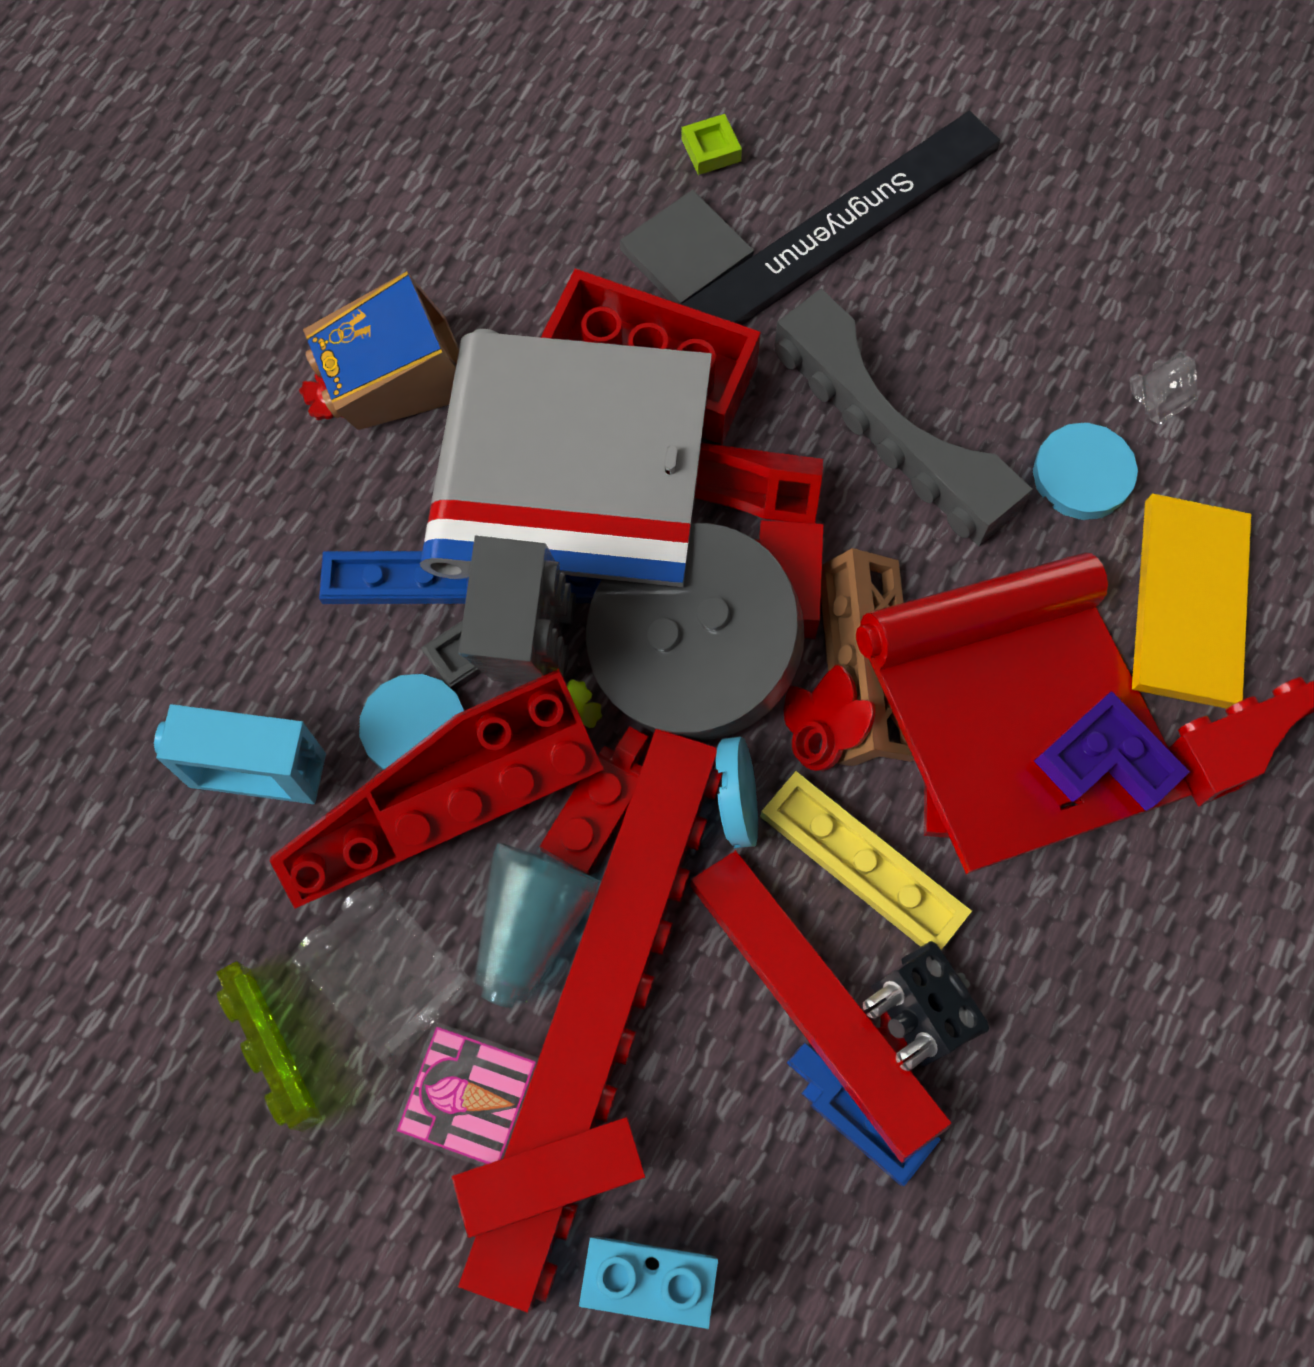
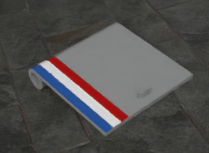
M477 329L472 333L464 335L461 338L420 567L432 575L443 578H468L474 537L478 535L546 543L554 560L560 563L561 573H565V575L683 587L712 353L499 334L490 329Z

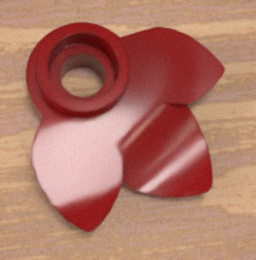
M835 665L829 670L812 693L800 687L790 686L786 695L784 720L786 726L793 733L792 751L801 764L810 770L826 771L832 768L839 761L844 750L855 748L865 740L874 723L876 709L874 702L857 700L855 682L843 666ZM821 739H822V747H821V749H820V748H819V745H820V741H821Z

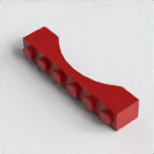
M701 443L694 498L729 506L763 519L815 523L823 475V459Z
M1303 677L1292 679L1272 691L1275 696L1259 703L1256 696H1252L1225 710L1227 716L1211 722L1208 716H1203L1178 729L1181 737L1169 747V750L1190 771L1184 779L1198 807L1247 787L1265 773L1274 750L1289 729L1297 721L1314 713V681L1306 684Z

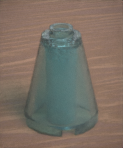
M497 843L492 856L474 980L476 984L484 988L481 997L507 1008H513L516 1000L527 1002L596 898L601 880L573 868H566L551 862L550 859L504 843Z

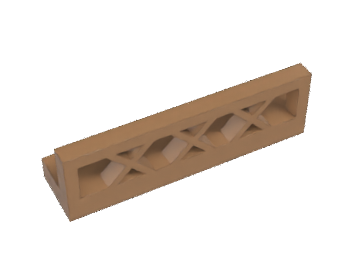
M851 548L822 565L821 603L828 671L835 665L843 666L855 682L857 700L874 702L876 709L874 723L868 736L859 746L844 750L837 764L855 766L876 757L911 762L914 761V758L869 658L861 654L856 641V630L860 626L863 615L903 603L899 561ZM870 571L882 574L884 592L882 596L871 582ZM889 716L899 728L901 744L889 742L887 727Z

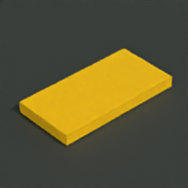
M1153 493L1145 501L1132 690L1225 709L1243 700L1251 530L1250 513Z

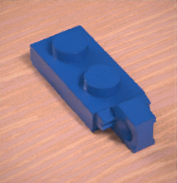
M803 1043L788 1060L787 1064L809 1083L801 1094L812 1103L810 1106L900 1186L907 1184L941 1140L939 1137L935 1138L904 1163H901L815 1051L806 1043Z

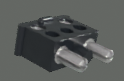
M929 941L904 956L901 960L903 965L871 985L875 994L863 1002V1009L866 1010L880 1001L882 1004L871 1010L867 1015L871 1018H877L887 1011L891 1018L888 1022L890 1033L896 1038L903 1037L908 1044L896 1054L897 1063L914 1054L899 1066L905 1071L913 1069L919 1063L924 1067L951 1053L957 1047L989 1031L986 1018L969 994L967 989L970 986L969 981L965 979L963 973L956 974L939 946L933 941Z

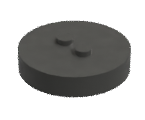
M691 523L683 587L601 579L592 598L587 616L586 646L592 671L603 692L632 720L653 733L655 729L694 741H708L735 734L751 726L765 716L781 700L792 683L801 661L804 646V620L798 596L778 561L765 547L748 535L735 529L709 523Z

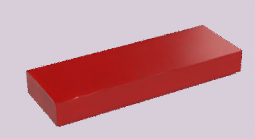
M627 1117L451 1176L468 1238L646 1178Z

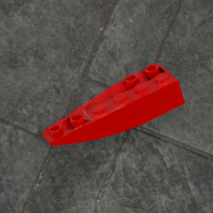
M557 669L454 715L272 855L270 863L294 909L604 770L560 670Z

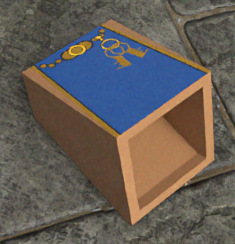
M407 271L303 329L311 348L306 351L307 360L317 376L323 378L327 388L322 391V397L326 406L335 418L338 419L342 416L357 430L449 405L459 347L444 314Z

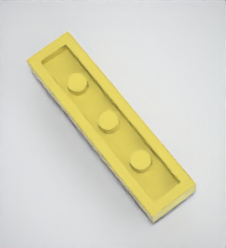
M797 771L794 772L761 811L760 817L920 947L929 941H933L942 950L972 912Z

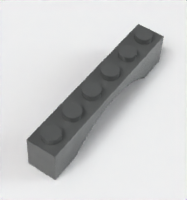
M822 288L777 321L774 347L779 360L787 368H796L808 379V384L814 395L823 402L829 400L842 413L845 424L853 433L857 435L864 434L876 446L879 457L888 467L892 469L898 467L911 480L912 488L920 499L926 503L934 502L947 515L948 524L957 535L962 538L969 537L980 546L1023 510L1033 489L996 454L973 451L942 441L916 427L891 406L876 388L864 366L857 344L855 320Z

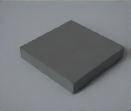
M693 189L620 240V250L669 301L683 304L753 257L754 250Z

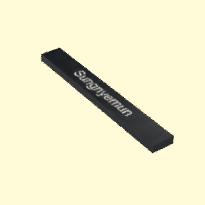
M970 110L681 305L740 325L745 324L996 152L1000 139Z

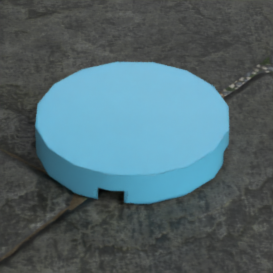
M1091 423L1068 424L1052 432L1040 446L1033 467L1035 485L1043 498L1046 496L1054 504L1053 508L1061 514L1081 520L1103 518L1121 507L1134 490L1138 474L1134 453L1125 440L1107 427Z
M424 674L400 675L381 684L368 697L360 715L359 737L370 760L384 770L454 715L463 712L464 709L457 694L442 680Z
M743 737L725 738L719 742L716 753V769H718V773H723L722 787H719L720 794H717L721 822L725 837L734 848L754 847L758 839L756 784L749 748Z

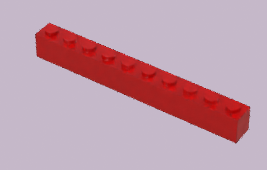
M655 729L504 1158L593 1129L596 1119L607 1122L618 1088L608 1085L615 1063L627 1064L637 1033L627 1028L634 1007L645 1009L655 980L654 976L646 974L653 953L663 955L673 926L672 922L664 920L670 900L678 902L682 900L691 871L682 868L688 848L699 849L708 819L699 816L705 797L715 800L722 781L723 773H718V769H716V747ZM572 1203L476 1236L458 1287L527 1313L533 1309L536 1299L546 1303L558 1270V1265L549 1262L556 1238L567 1241L579 1205Z

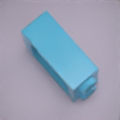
M170 704L166 721H162L158 725L154 739V748L157 753L156 758L189 788L315 804L326 753L303 721Z
M598 1236L591 1237L579 1307L709 1329L718 1259L711 1255ZM649 1257L656 1258L659 1262V1267L655 1270L648 1269L645 1263L646 1259Z

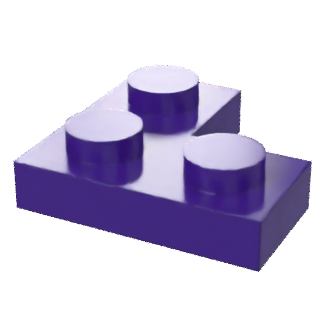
M1112 691L1034 760L1072 802L1082 796L1106 772H1109L1145 811L1158 804L1190 772Z

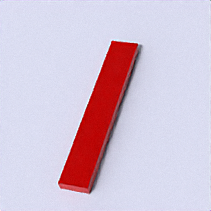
M736 850L691 879L690 887L901 1163H904L949 1129L952 1124L913 1073L910 1070L905 1071L899 1067L904 1062L901 1060L897 1063V1053Z

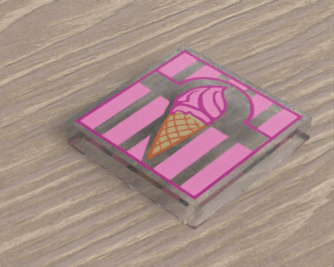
M434 1021L391 1134L478 1166L503 1159L539 1058Z

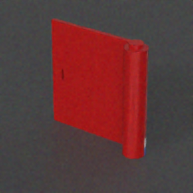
M1081 553L868 612L863 615L860 626L856 630L858 648L864 657L869 658L966 874L1166 806L1192 795L1183 778L1158 804L1145 811L1109 772H1106L1082 796L1072 802L1034 762L1037 757L1111 691L1169 750L1140 692L1132 690V676L1096 608L1107 594L1108 580L1103 564L1092 553ZM1070 803H1076V804H1078V805H1075V806L1069 805V806H1065V807H1063V808H1060L1061 806H1064V805H1067V804H1070Z

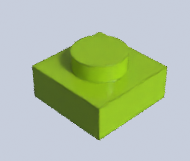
M725 114L682 127L681 140L698 175L741 162L742 148Z

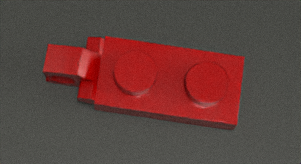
M629 726L616 746L615 751L606 746L602 748L598 758L604 770L579 781L539 847L542 852L586 877L589 876L626 814L642 768L637 763L649 745L647 743L649 738L647 735Z

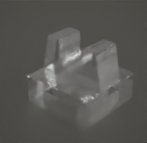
M1182 353L1168 361L1157 360L1152 364L1153 370L1145 376L1135 374L1129 378L1131 393L1145 406V415L1159 425L1198 401L1195 359Z

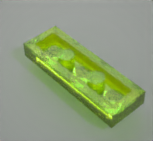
M235 961L217 971L216 974L223 987L222 990L216 993L219 1004L227 1018L232 1023L238 1020L247 1040L240 1043L242 1053L253 1072L257 1074L262 1071L271 1089V1092L265 1094V1101L277 1124L282 1126L287 1123L289 1129L303 1132L321 1122L323 1119L251 969Z

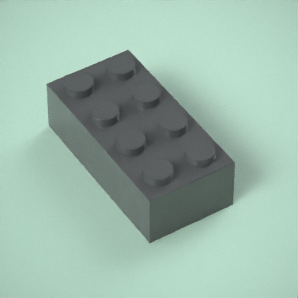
M478 535L474 537L458 653L492 681L526 684L557 669L560 670L562 676L565 677L569 645L564 644L562 633L563 625L572 624L576 594L571 592V584L566 582L565 573L560 571V563L554 560L546 543Z

